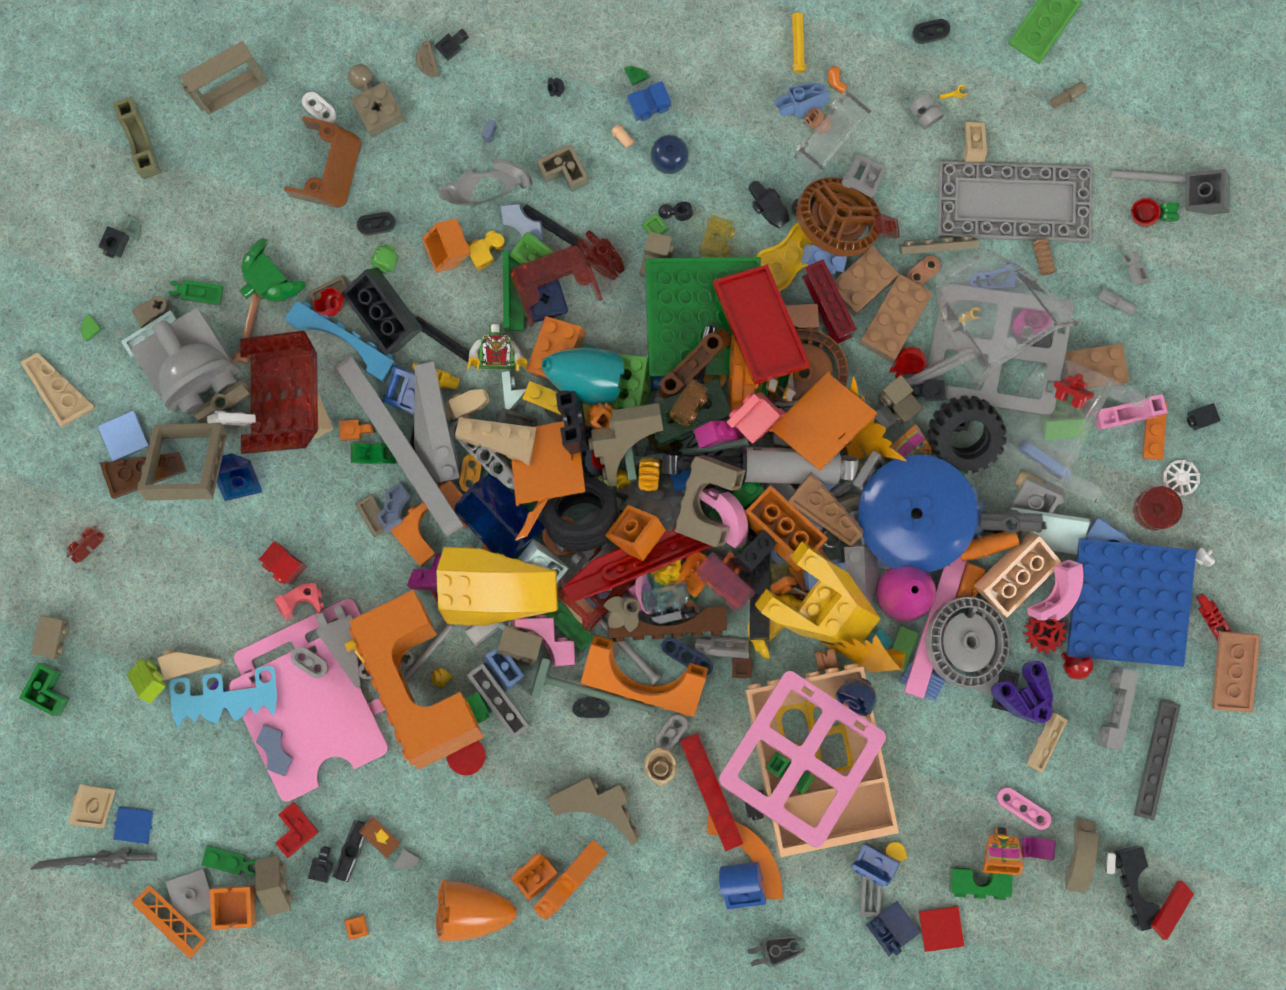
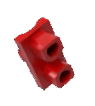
M1077 373L1074 377L1069 375L1067 380L1055 381L1053 387L1057 388L1055 398L1067 401L1070 394L1074 396L1071 405L1077 409L1083 408L1087 400L1093 398L1094 393L1084 389L1087 383L1082 381L1083 375Z

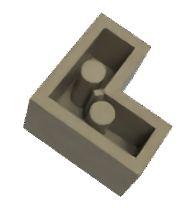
M572 144L537 160L538 168L546 183L564 175L572 192L589 184L588 176Z
M649 232L639 276L645 278L646 258L673 257L675 244H672V237Z
M901 375L884 388L878 396L880 397L879 402L881 405H886L898 419L896 422H901L903 425L920 412L923 407L911 394L913 389Z
M515 626L504 627L497 653L515 658L516 663L534 667L543 637H539V634L533 631L522 632L520 628Z
M279 855L255 861L256 894L267 916L291 911V902L294 901L292 891L288 890L285 874H287L285 862L282 863Z

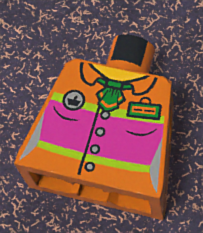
M916 424L890 447L902 457L928 455L933 451Z
M1004 827L996 828L995 835H990L986 843L982 872L1021 875L1024 861L1018 838L1007 836V829Z

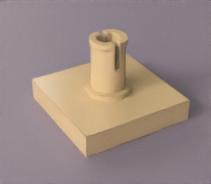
M80 784L77 794L72 799L73 808L68 823L104 828L116 790Z

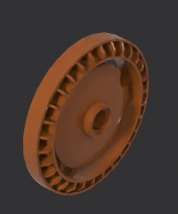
M827 177L815 180L805 188L798 199L796 207L798 223L806 237L820 249L837 256H856L869 250L878 239L882 229L881 213L874 199L852 187H844L842 178ZM813 197H815L816 200L812 205V209L810 210V201ZM866 224H868L867 236L857 240L864 233Z
M797 329L796 332L800 341H808V344H802L810 362V368H807L810 374L808 377L802 378L798 374L799 371L793 373L794 389L797 393L793 396L792 400H799L828 371L833 376L831 360L822 350L823 347L833 355L838 367V381L846 387L849 370L845 354L840 346L825 333L812 329ZM813 342H816V343L820 344V345H819V348L816 347V346H813L812 343H813ZM778 386L779 389H780V390L782 391V393L784 394L785 389L782 388V387H780V386ZM769 391L768 395H766L773 404L779 401L785 402L776 391Z

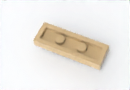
M1052 712L1050 720L1046 722L1042 734L1038 737L1033 753L1029 756L1027 766L1043 774L1068 720Z

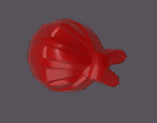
M913 346L903 348L897 356L895 365L890 367L889 373H895V378L897 379L901 375L903 377L904 373L916 374L923 371L927 363L924 352L920 348Z
M1064 652L1061 653V657L1065 661L1063 664L1064 671L1070 679L1083 680L1093 671L1094 663L1091 657L1067 656Z

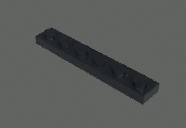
M752 529L750 530V538L755 534ZM770 552L750 571V640H769L770 618L762 614L755 603L766 589L770 591Z

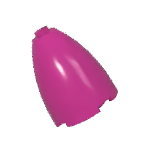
M916 567L889 568L880 576L877 582L876 599L879 607L884 614L896 621L911 622L923 617L929 612L935 601L936 588L929 573Z

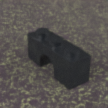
M564 390L556 392L558 411L563 417L565 426L560 428L563 447L570 455L589 450L583 402L575 391Z

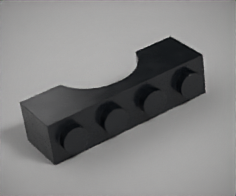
M1137 845L1115 851V864L1117 868H1120L1122 874L1119 877L1120 883L1127 891L1125 896L1126 904L1128 907H1131L1133 913L1130 916L1131 922L1140 931L1153 929L1151 924L1160 911V906L1145 901L1138 890L1139 876L1148 867L1144 849L1142 846Z

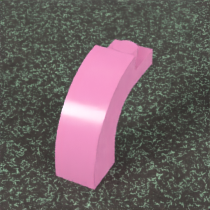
M1163 394L1093 411L1097 430L1132 424L1168 413Z
M1066 560L1055 565V585L1052 593L1044 601L1028 607V615L1037 618V620L1052 618L1057 621L1067 615L1076 604L1082 590L1083 565L1081 563Z

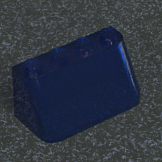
M490 473L470 486L455 504V513L493 553L503 554L508 558L513 559L546 528L537 519L527 537L515 540L523 528L530 511L524 504L516 506L515 495L497 477Z

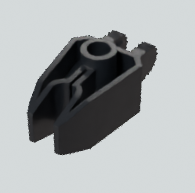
M757 180L752 181L748 185V190L755 199L752 201L753 209L758 214H762L769 224L780 229L790 221L788 211L779 199L780 196L775 189L768 188L766 190Z

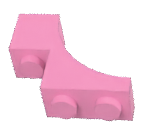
M536 615V619L524 617L511 621V626L518 627L526 632H536L539 634V637H543L542 644L549 654L551 667L575 665L574 641H568V638H556V642L554 641L553 618H547V615Z

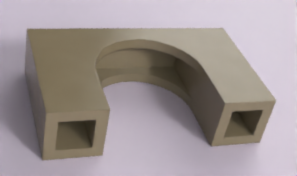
M705 455L695 456L691 463L690 477L686 481L687 489L685 496L681 500V511L676 519L677 526L675 532L714 547L724 546L730 526L708 518L702 511L700 496L703 489L710 483L731 491L740 489L745 470Z

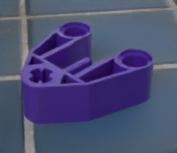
M1031 661L1022 666V674L1028 686L1022 688L1019 693L1009 681L997 682L992 686V696L1015 717L1031 723H1045L1050 720L1053 692L1043 662ZM1032 666L1036 669L1035 675L1032 673ZM1002 686L1005 688V695L1001 693Z

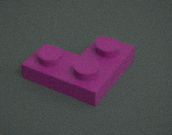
M436 554L430 570L413 569L407 583L409 589L437 591V568L442 554Z

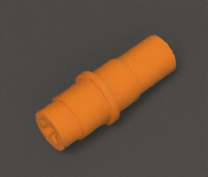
M1004 531L983 537L979 535V538L972 539L967 549L961 555L962 562L981 557L988 558V555L1020 546L1017 533L1010 534Z

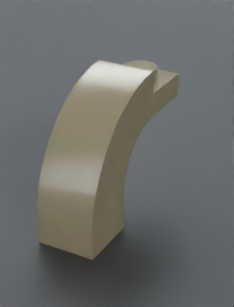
M1078 818L1074 821V848L1071 862L1065 874V890L1086 893L1089 887L1098 850L1096 822Z

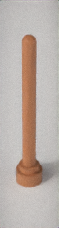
M255 293L251 298L240 348L237 349V352H234L233 356L235 362L248 364L250 357L247 348L259 303V297Z

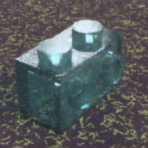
M685 581L641 592L646 612L655 610V613L667 610L666 607L670 606L673 609L684 606L683 603L690 600Z

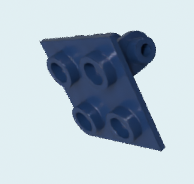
M898 901L866 924L888 956L893 953L895 955L902 952L900 948L920 934V931Z

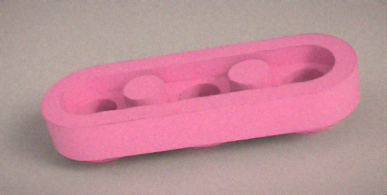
M1007 787L998 791L996 799L999 805L1028 824L1040 830L1048 828L1051 824V816L1047 811L1018 792ZM1004 794H1009L1010 798L1008 801L1003 800ZM1024 804L1026 811L1021 812L1020 806ZM1039 815L1043 817V821L1041 823L1037 822V817Z

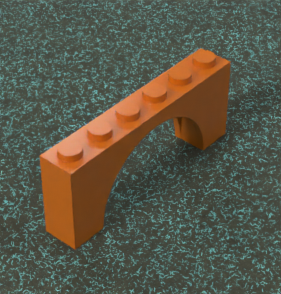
M594 635L581 684L590 688L604 690L607 693L618 694L627 699H635L645 704H652L665 710L679 712L685 716L694 717L708 668L689 663L686 671L678 679L663 685L642 684L625 675L616 664L612 650L613 640Z

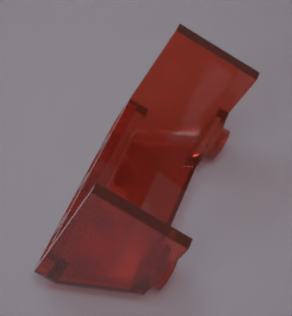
M575 245L515 266L511 270L510 278L526 322L530 327L534 326L528 307L535 305L539 300L538 286L573 274L578 284L584 286L591 285L595 299L603 300L594 272L584 251L580 247Z

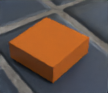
M365 915L344 920L349 940L369 935Z

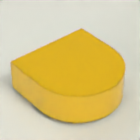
M890 842L886 846L885 854L898 861L908 859L904 846L899 842Z

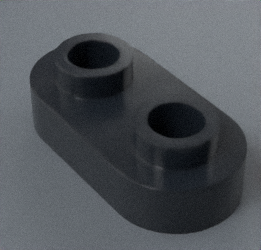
M944 19L919 23L913 29L912 38L918 44L945 39L950 32V24ZM937 28H942L943 32H937ZM923 32L925 36L920 37L918 33Z
M389 212L363 215L357 221L358 230L366 236L391 232L396 226V220ZM385 220L390 221L388 226L383 225ZM366 223L371 224L369 229L364 228Z

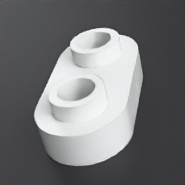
M308 92L303 96V107L315 119L331 123L335 121V110L317 93ZM311 101H316L314 106L309 105ZM325 113L330 114L328 118H323Z

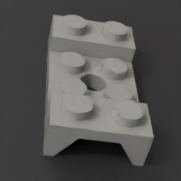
M1114 669L1113 672H1110L1108 683H1111L1110 688L1117 689V693H1114L1112 697V704H1114L1113 712H1110L1107 722L1110 726H1101V730H1097L1096 741H1098V746L1122 750L1139 672L1127 669Z

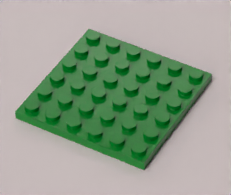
M761 257L645 259L648 377L666 376L700 344L699 342L703 339L705 328L708 325L714 326L717 329H724L730 337L733 335L713 287V280L760 267ZM731 343L707 365L705 375H729Z

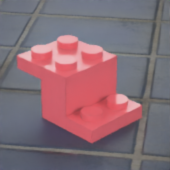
M762 392L749 394L742 401L744 403L742 407L735 408L729 414L730 419L727 423L732 428L737 427L752 443L760 441L786 412L782 408L778 409Z

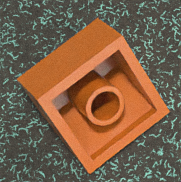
M627 505L605 536L629 555L643 561L666 529L657 516Z

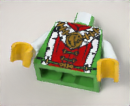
M493 324L489 325V335H482L481 339L476 340L470 349L467 369L471 365L476 367V371L478 369H513L516 363V371H519L520 366L525 367V370H527V360L523 358L520 349L510 339L509 335H501V325Z

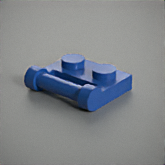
M393 365V374L387 392L383 395L382 402L413 414L415 373L404 369L402 366ZM400 376H403L405 379L399 397L395 399L393 397Z

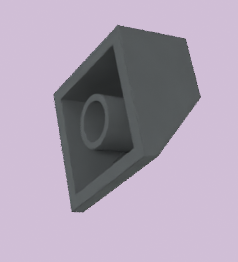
M1226 169L1186 173V211L1209 215L1230 213V175Z

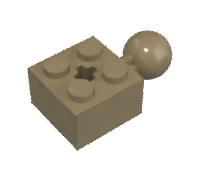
M357 64L349 70L348 80L353 87L361 89L362 93L351 100L371 138L405 121L385 81L372 87L373 75L371 70L366 65Z

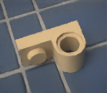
M966 122L964 127L966 141L964 162L984 163L987 155L985 123Z

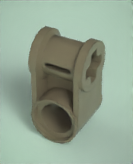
M155 296L144 304L135 307L132 312L140 327L143 328L168 311H172L173 307L170 301L161 296Z

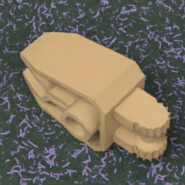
M483 389L469 390L463 394L457 393L451 396L450 400L446 402L447 407H445L448 420H458L459 417L471 419V415L484 409L490 402L487 391Z

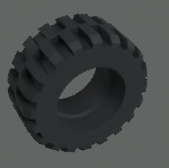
M961 395V399L951 398L950 403L946 404L944 402L940 405L942 409L940 411L936 410L933 413L934 420L931 419L929 421V444L937 458L946 461L957 470L964 471V474H967L970 470L972 473L979 472L978 469L983 467L985 470L989 467L988 464L990 462L995 463L998 460L996 456L998 454L1001 455L1004 450L1002 445L1006 444L1007 438L1005 434L1007 431L1001 416L985 399L980 400L979 397L973 395L971 399L967 395ZM979 421L983 424L982 436L974 445L966 448H957L951 445V434L961 423Z

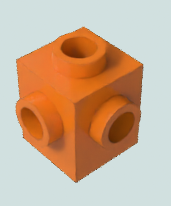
M601 402L596 405L593 404L588 410L587 415L590 421L589 425L594 429L610 427L609 419H612V410H615V408L607 402L605 404Z

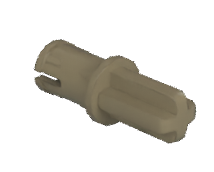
M1080 81L1069 89L1065 88L1062 93L1050 100L1052 108L1057 109L1068 102H1073L1076 97L1086 93L1087 87Z

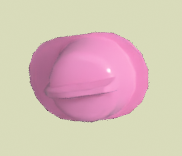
M645 574L636 578L635 585L628 589L627 596L636 598L640 604V611L650 615L656 611L657 598Z

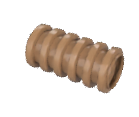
M1046 238L1038 239L1032 243V246H1034L1033 252H1036L1035 258L1038 259L1036 263L1039 264L1038 269L1041 270L1039 274L1042 276L1052 274L1057 270L1054 267L1055 262L1052 261L1054 259L1051 256L1052 251L1049 250L1051 247L1048 244L1049 239Z

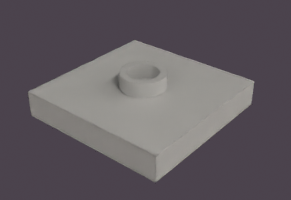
M205 868L166 881L173 908L183 917L210 909L211 887Z

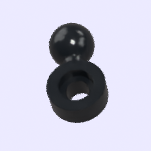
M679 202L674 208L669 204L661 205L658 213L663 219H669L672 215H675L677 220L686 221L693 216V209L689 202Z

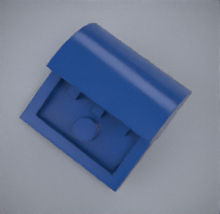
M759 862L720 867L721 896H724L727 909L766 905L767 900L762 884L763 876Z

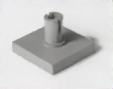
M872 451L865 464L858 462V476L853 485L861 495L874 473L887 464L882 456L875 451Z

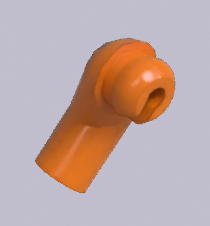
M833 66L827 73L828 83L835 90L844 94L848 86L840 81V68Z

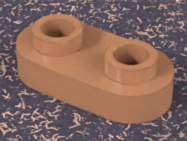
M927 256L908 272L906 278L923 286L939 271L940 261L935 256ZM929 262L934 264L933 268L928 267ZM913 275H918L920 280H914Z

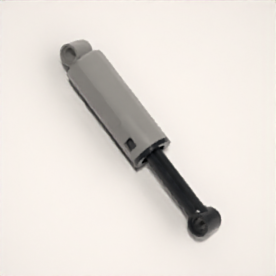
M741 447L739 456L705 455L744 469L745 474L742 482L802 484L812 472L823 485H837L840 478L844 480H855L857 478L859 458L850 455L841 456L839 452L819 471L793 448ZM678 450L663 451L662 472L676 475L680 474L682 470L691 471L693 459L695 456L701 455H683Z

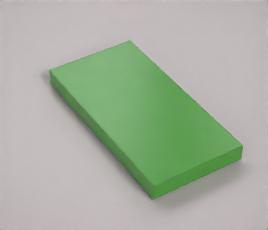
M1037 0L1008 44L1040 64L1082 2L1080 0Z

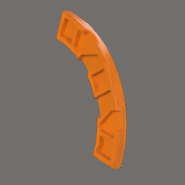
M708 814L707 834L718 836L711 816ZM735 821L744 843L739 847L749 855L753 862H759L766 899L782 900L781 877L770 850L753 831Z

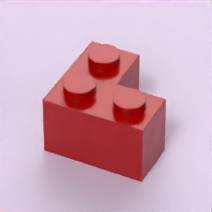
M273 541L259 558L263 562L261 566L268 572L274 573L272 577L284 585L286 583L293 584L307 567L276 541Z

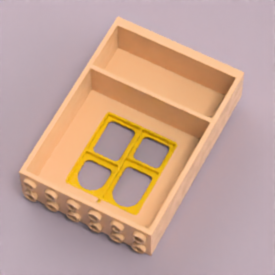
M857 663L845 665V670L840 671L838 667L825 669V674L820 675L819 671L806 673L804 679L837 700L835 694L845 681L855 678L866 679L864 666L858 667ZM780 679L767 681L768 685L762 687L760 683L748 685V689L744 690L751 725ZM803 686L801 690L810 697L814 693L806 686ZM790 691L770 722V728L785 737L782 725L783 714L789 709H799L806 717L810 733L815 724L814 710L816 705L798 693ZM873 711L870 715L861 716L876 726ZM857 720L855 721L854 726L864 731L866 726ZM839 721L838 725L830 728L827 735L840 733L843 736L848 764L843 767L834 768V770L843 776H847L866 745L867 740ZM759 740L756 750L766 797H770L781 779L765 768L775 752H778L788 760L790 759L766 742ZM819 746L818 750L815 753V757L821 762H823L821 749ZM881 749L822 846L812 847L771 819L777 851L780 857L899 833ZM809 773L815 779L806 793L803 795L796 789H793L784 804V808L815 828L836 795V789L814 774Z

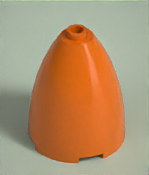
M442 880L440 882L437 900L440 901H438L436 914L437 939H440V941H463L483 937L512 923L513 919H516L517 908L513 907V903L492 890L460 881Z

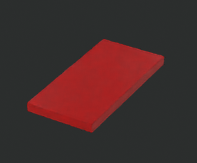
M768 264L713 280V287L754 385L810 368L808 357Z

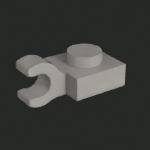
M1137 252L1130 253L1132 256L1131 261L1128 256L1122 257L1123 263L1130 266L1128 268L1129 277L1135 286L1150 282L1144 264H1140Z

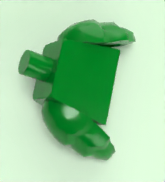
M262 238L251 245L248 253L243 256L241 269L246 285L239 292L245 299H248L255 293L261 300L283 302L287 298L296 296L306 285L304 281H287L285 276L264 254L268 239Z

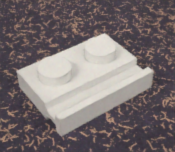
M214 411V414L207 416V423L246 426L255 423V415L245 414L244 412L226 413V411Z

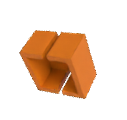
M456 218L436 223L422 237L436 273L456 268L471 254L470 247L463 236L462 227L458 224Z
M255 884L237 885L235 887L215 886L210 889L211 930L230 929L231 927L233 929L251 928L256 925Z

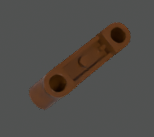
M718 328L706 335L699 342L700 344L662 379L661 385L658 388L659 394L668 401L675 399L679 392L731 343V337L728 332Z

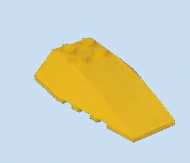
M443 548L437 568L438 610L447 624L486 626L558 610L557 571L536 564H528L516 558H508L503 554H495L483 548Z

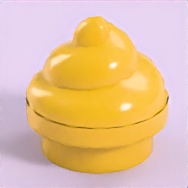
M617 469L616 488L630 485L628 473Z
M437 668L431 674L432 684L439 688L444 687L453 676L445 669Z

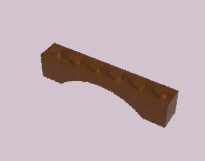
M726 607L704 608L697 616L678 625L656 626L639 620L637 627L632 632H629L624 625L619 628L608 627V639L613 638V642L625 641V637H633V641L644 640V636H652V639H664V635L672 634V638L684 637L683 633H691V637L703 636V632H711V635H722V631L727 630Z

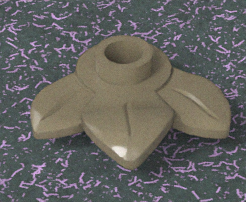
M616 596L605 602L604 607L611 612L608 617L609 628H619L624 625L629 632H632L637 627L639 622L637 614L640 611V604L636 598L627 597L623 599ZM628 603H631L633 605V609L631 611L627 609Z

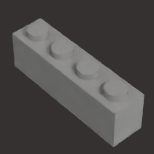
M485 663L480 664L467 674L513 739L531 727Z

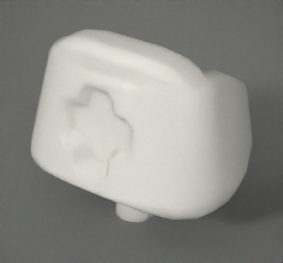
M1201 547L1196 553L1195 560L1199 564L1210 567L1215 563V559L1211 555L1213 553L1211 549L1206 552Z

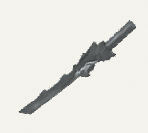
M131 847L117 851L115 854H111L110 851L104 852V850H101L96 855L39 861L30 870L51 867L60 869L66 865L85 866L87 863L120 869V865L128 864V861H156L157 853L132 854Z

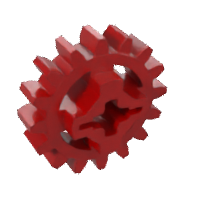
M1037 618L1027 619L1030 624L1024 625L1028 631L1024 632L1023 635L1028 636L1025 643H1032L1030 649L1037 647V653H1041L1044 650L1045 654H1049V649L1052 652H1056V646L1059 648L1063 646L1060 641L1067 639L1063 637V633H1067V630H1062L1065 622L1059 623L1057 620L1048 618L1046 620L1054 623L1053 625H1048L1044 620H1037ZM1034 625H1036L1037 628L1035 633L1033 634ZM1044 629H1052L1047 633V636H1039L1044 632ZM1055 632H1057L1056 640L1054 639ZM1042 640L1047 646L1040 645L1036 641Z

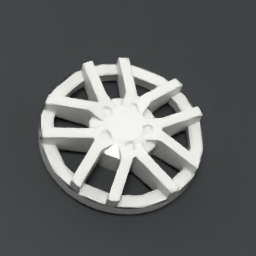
M1176 460L1165 468L1163 483L1170 493L1177 496H1186L1197 489L1200 484V473L1192 462ZM1181 463L1180 468L1174 464ZM1184 464L1189 465L1186 471L1183 470ZM1171 467L1176 471L1175 474L1169 471ZM1191 468L1194 470L1195 473H1189ZM1167 474L1173 478L1167 481ZM1190 476H1196V481L1190 480ZM1174 481L1175 485L1171 488L1168 483ZM1189 483L1195 484L1192 489ZM1183 485H1186L1188 492L1184 493ZM1178 486H1179L1180 493L1174 491V489H1175L1176 487H1178Z

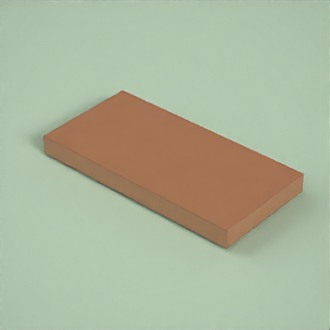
M1219 631L1212 709L1253 712L1260 634Z

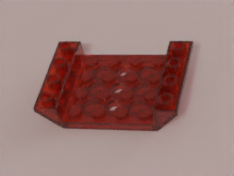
M302 330L241 338L240 358L250 360L251 414L255 415V423L251 424V434L241 435V454L306 449L318 432L317 352L308 335ZM299 389H301L302 394L298 398L297 392ZM285 390L286 397L282 399V393ZM270 392L271 397L267 401L266 396Z

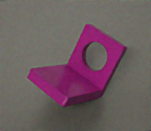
M1023 837L1022 857L1054 860L1056 841L1036 837Z

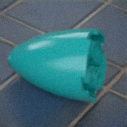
M596 348L566 349L548 355L541 364L543 373L552 384L561 391H575L583 404L592 406L599 402L602 404L607 402L611 405L620 392L618 384L620 375L624 374V366L620 355L615 352Z

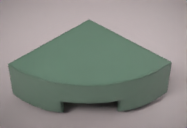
M131 215L121 231L139 241L141 225H139L140 223L137 218Z

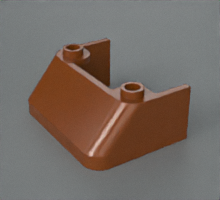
M303 116L302 121L307 128L319 131L321 139L331 143L322 179L316 177L308 179L304 190L287 186L284 187V190L291 198L341 208L348 200L361 148V140L356 134L334 123Z

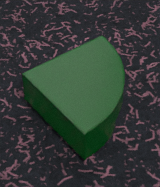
M634 66L624 68L632 86L649 79V75L645 70Z

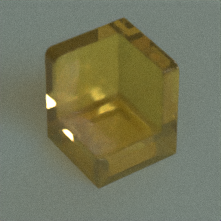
M789 563L770 565L772 584L784 577H792L788 571V568L791 567Z

